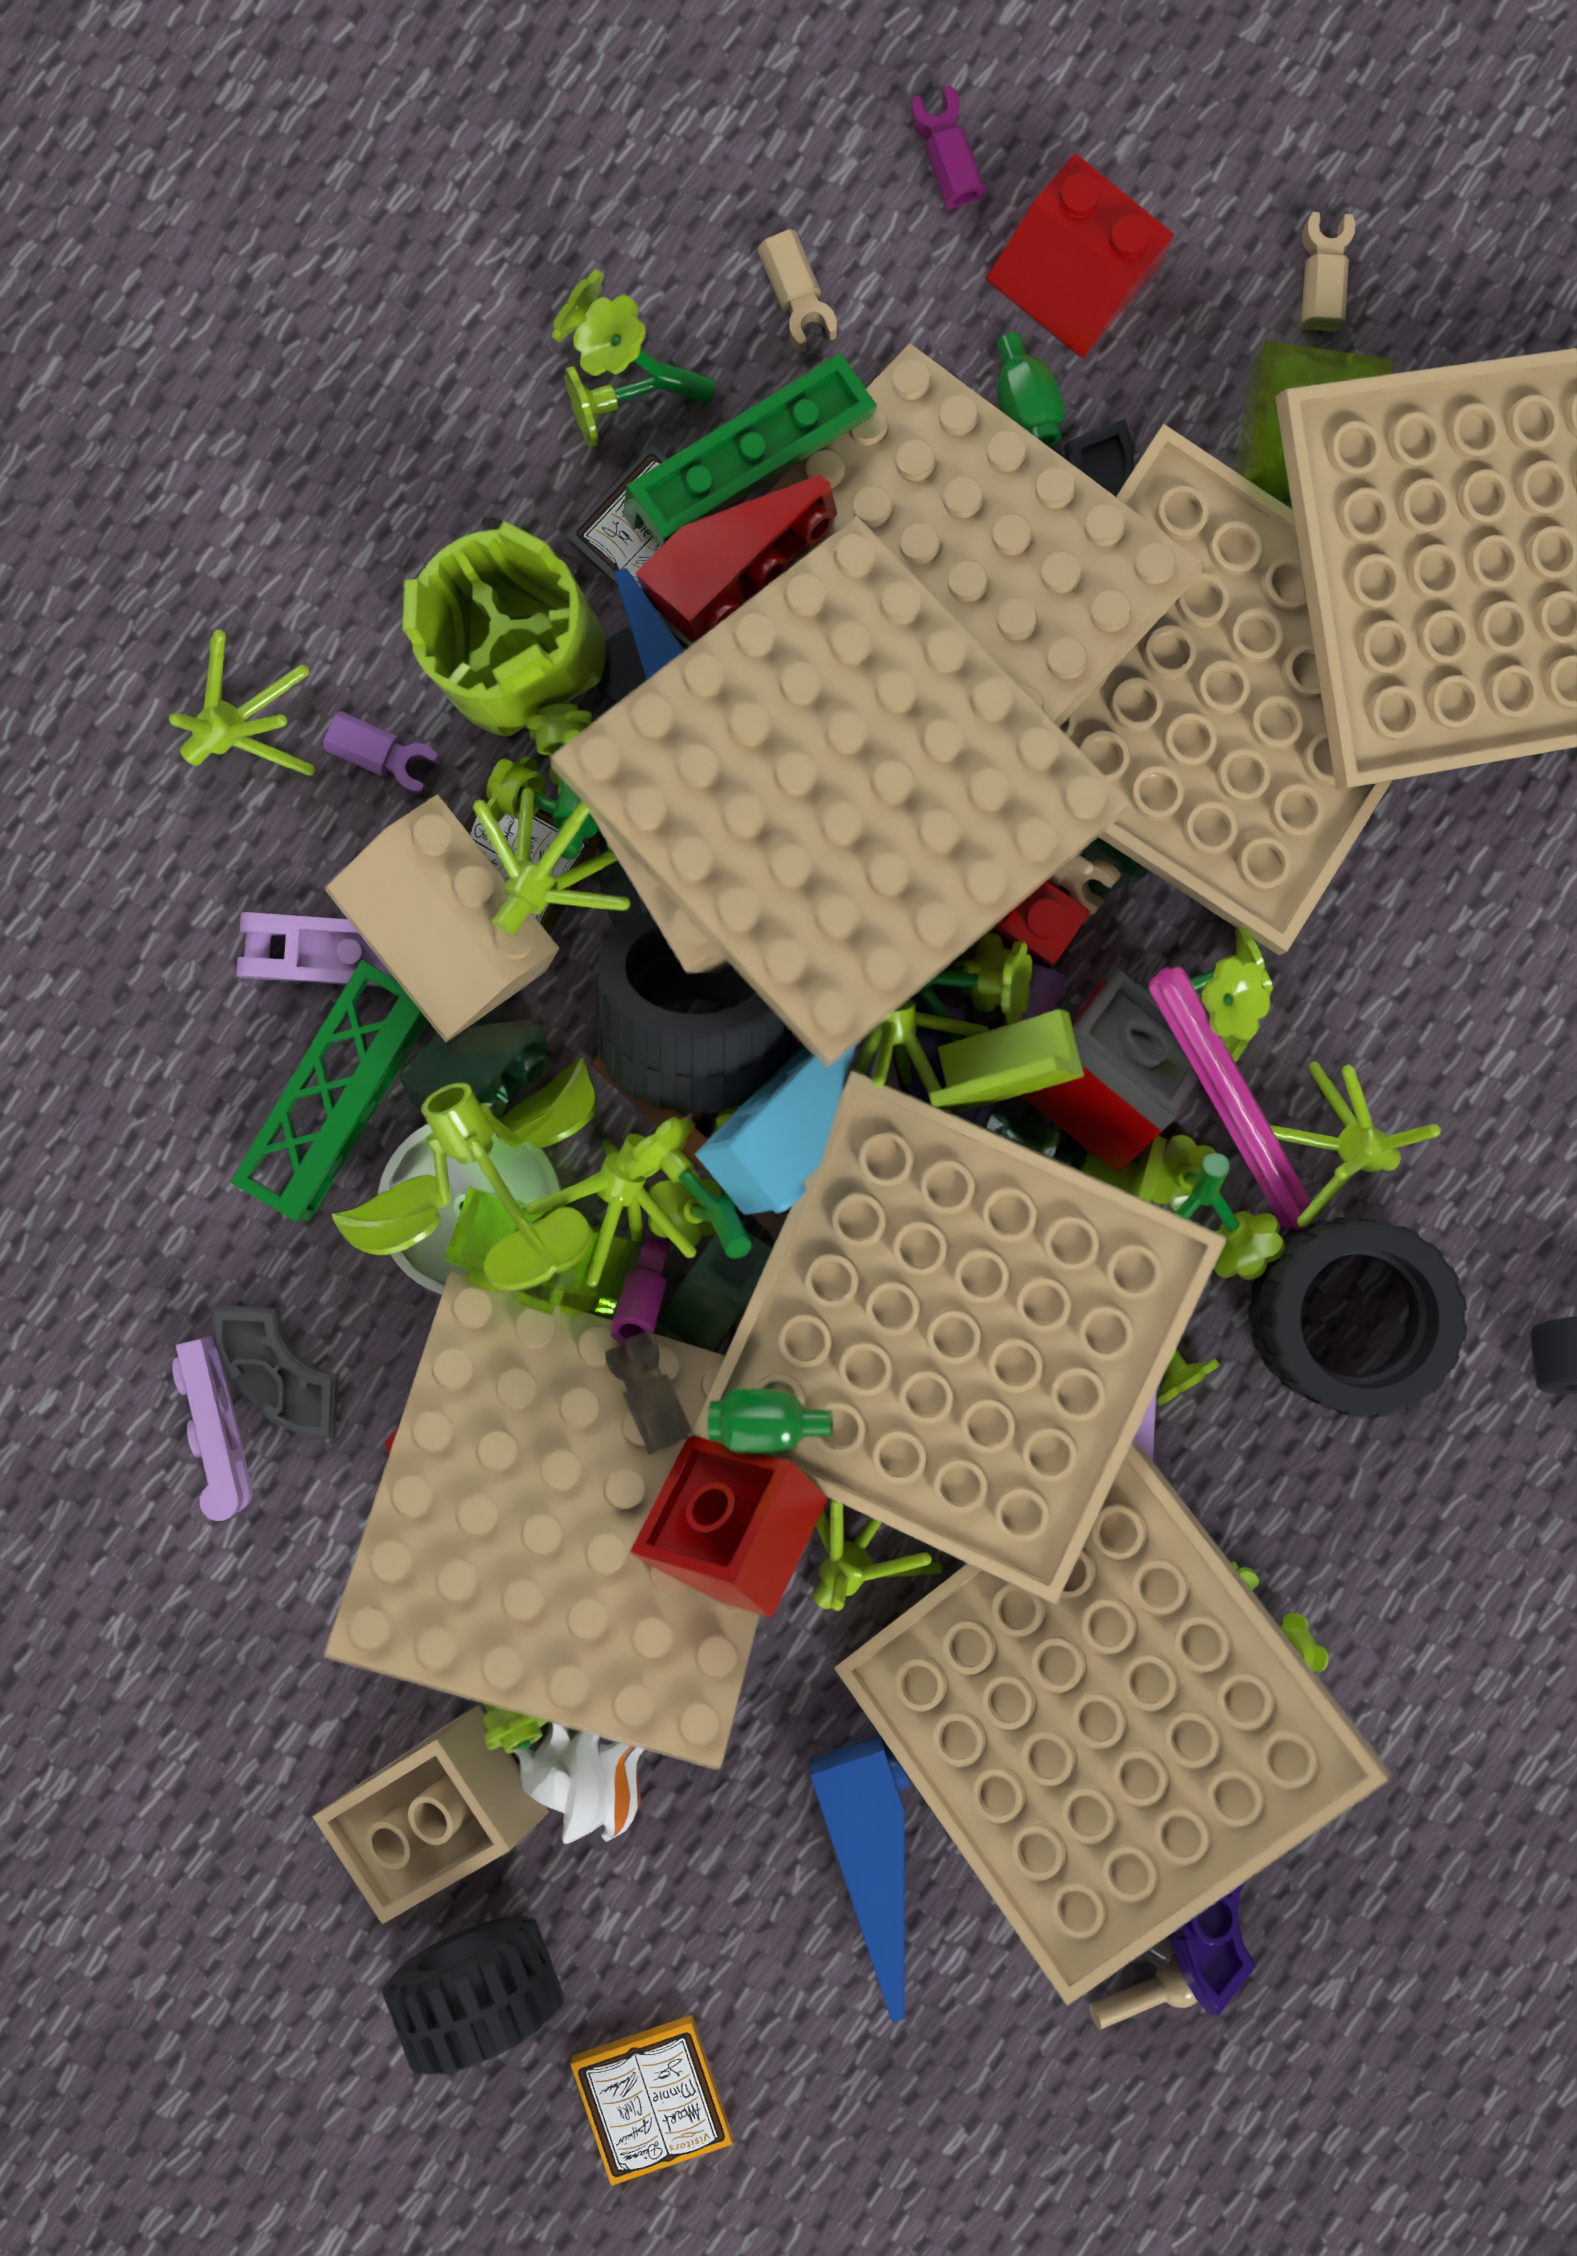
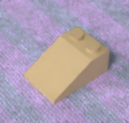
M479 1705L431 1734L313 1816V1819L382 1924L509 1852L549 1813L545 1805L534 1800L521 1787L520 1767L511 1753H505L503 1746L488 1750L484 1737L487 1732L483 1727V1717L485 1714Z

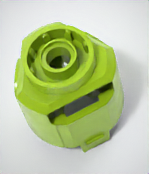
M506 521L502 523L499 530L481 531L454 541L429 561L418 579L405 580L402 629L413 644V653L418 663L454 706L470 722L485 731L504 737L510 736L526 727V720L533 716H538L541 708L555 703L569 704L575 697L594 687L601 680L605 664V638L601 624L588 604L586 597L565 563L555 556L547 543Z

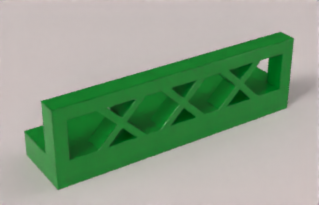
M840 352L627 484L623 516L633 530L646 524L662 547L681 527L720 513L870 419L875 413L877 404Z
M363 960L360 961L232 1177L231 1184L295 1222L311 1221L428 1023L426 1017L396 979ZM369 980L399 996L385 1021L362 1026L356 1002ZM349 1016L352 1029L339 1032ZM378 1032L368 1049L365 1035ZM354 1038L360 1064L353 1076L330 1082L324 1056L331 1044ZM316 1071L319 1085L306 1088ZM345 1087L335 1104L332 1090ZM321 1094L327 1115L325 1123L319 1132L297 1138L291 1115L292 1110L299 1099ZM283 1127L286 1141L273 1144ZM312 1143L302 1159L299 1146ZM288 1149L294 1175L283 1194L280 1195L253 1179V1176L266 1154Z

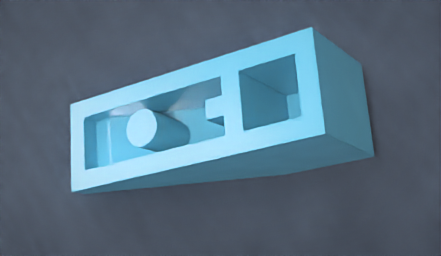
M802 1043L774 1074L695 1153L697 1158L744 1215L773 1210L774 1213H780L795 1204L805 1193L806 1187L803 1182L821 1163L856 1044L829 1068H826L806 1045Z

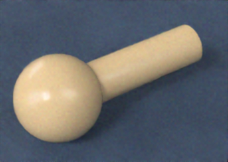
M1175 1955L1165 1959L1159 1965L1155 1977L1089 2004V2010L1096 2027L1101 2030L1164 2002L1173 2007L1187 2008L1198 2001L1188 1987Z

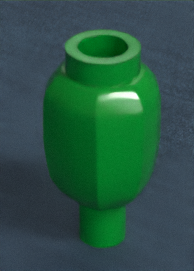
M1008 333L1000 337L996 342L1003 362L996 381L1000 411L1048 447H1052L1062 437L1059 426L1065 415V405L1059 386L1048 365L1036 357L1027 355L1020 333Z
M736 1389L728 1393L724 1401H711L709 1404V1440L712 1442H723L725 1447L732 1452L747 1454L784 1452L796 1447L804 1439V1436H832V1410L805 1409L797 1398L786 1392L768 1389Z

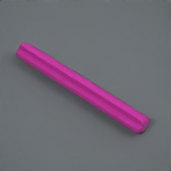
M1166 967L1160 970L1158 975L1149 981V991L1281 1226L1285 1229L1294 1228L1297 1231L1304 1229L1298 1226L1297 1219L1312 1201L1223 1039L1211 1029L1209 1023L1210 1016L1189 977L1181 967L1172 969Z

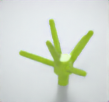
M221 629L215 630L210 639V657L204 709L195 718L179 713H173L169 717V721L173 726L192 731L193 735L180 747L183 758L188 763L199 766L211 753L224 754L233 745L302 774L313 775L315 767L311 763L246 737L284 727L287 724L286 716L278 714L245 722L246 719L309 674V668L306 665H299L236 709L228 702L222 700L226 634Z
M525 788L521 793L516 857L487 804L483 800L475 801L473 805L474 811L509 875L502 886V891L507 896V899L492 920V923L501 931L515 936L529 913L540 915L548 903L622 911L630 907V901L625 897L563 890L617 861L618 858L612 848L555 878L549 873L591 811L582 800L567 819L538 864L530 862L534 791L530 788Z
M908 999L869 1032L852 1070L865 1074L877 1050L871 1081L873 1086L882 1087L885 1083L893 1048L901 1084L907 1086L912 1082L910 1055L929 1095V1093L942 1089L916 1037V1026L968 1036H975L987 1032L989 1029L984 1025L915 1012V1002Z
M1315 1061L1309 1063L1308 1071L1340 1118L1345 1129L1337 1138L1270 1125L1279 1140L1337 1151L1345 1163L1335 1170V1176L1298 1217V1226L1301 1228L1309 1226L1357 1171L1394 1170L1401 1161V1153L1396 1148L1437 1137L1441 1132L1440 1127L1437 1124H1431L1388 1136L1382 1130L1374 1127L1353 1066L1345 1065L1342 1068V1075L1355 1116L1320 1064Z
M629 1134L620 1152L610 1138L604 1139L601 1145L606 1158L598 1173L574 1186L532 1201L526 1207L529 1214L541 1216L553 1208L565 1206L595 1192L604 1201L609 1203L586 1277V1283L590 1287L596 1286L599 1282L622 1207L627 1206L631 1238L634 1242L639 1243L644 1238L642 1206L687 1258H692L696 1254L695 1247L644 1189L643 1186L647 1178L640 1176L631 1179L625 1173L626 1166L633 1159L632 1153L634 1149L645 1139V1137L639 1134Z
M830 1499V1524L824 1510H822L815 1525L828 1554L819 1567L821 1581L812 1591L814 1602L822 1608H832L835 1611H840L844 1606L846 1596L856 1593L864 1581L882 1577L938 1575L943 1571V1565L940 1562H931L932 1557L927 1552L872 1564V1560L865 1551V1548L882 1522L869 1517L854 1542L843 1541V1504L834 1499Z

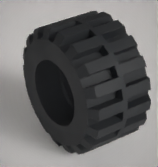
M528 1917L498 1918L457 1932L431 1945L404 1963L382 1989V1995L412 2072L424 2075L445 2074L463 2070L510 2050L540 2030L561 2008L565 1998L538 1924L534 1918Z

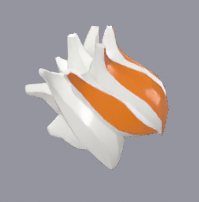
M549 1722L543 1742L536 1752L531 1749L514 1751L520 1760V1781L523 1790L537 1802L564 1813L562 1834L564 1844L571 1843L585 1836L602 1824L605 1826V1831L601 1836L607 1842L625 1832L632 1823L641 1803L637 1764L639 1756L645 1749Z

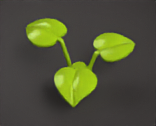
M580 1056L574 1063L558 1074L545 1088L520 1102L504 1115L500 1121L493 1116L486 1103L479 1104L468 1084H450L434 1092L423 1103L422 1113L433 1131V1134L429 1135L426 1140L433 1151L436 1176L420 1175L389 1188L388 1191L380 1193L357 1208L340 1213H332L333 1221L341 1234L352 1246L375 1255L397 1253L426 1238L440 1223L441 1217L438 1209L448 1205L451 1201L447 1155L450 1158H456L460 1164L478 1162L519 1230L498 1241L488 1252L483 1265L484 1272L491 1284L502 1290L524 1289L547 1280L555 1271H563L576 1264L584 1257L591 1244L592 1233L586 1218L573 1208L561 1206L547 1211L530 1224L488 1156V1153L493 1147L491 1140L493 1133H495L499 1142L508 1144L512 1148H518L526 1141L533 1147L543 1148L556 1144L583 1128L594 1116L598 1105L597 1094L586 1062Z

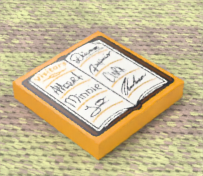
M693 2015L572 2055L570 2065L611 2186L733 2145V2134Z

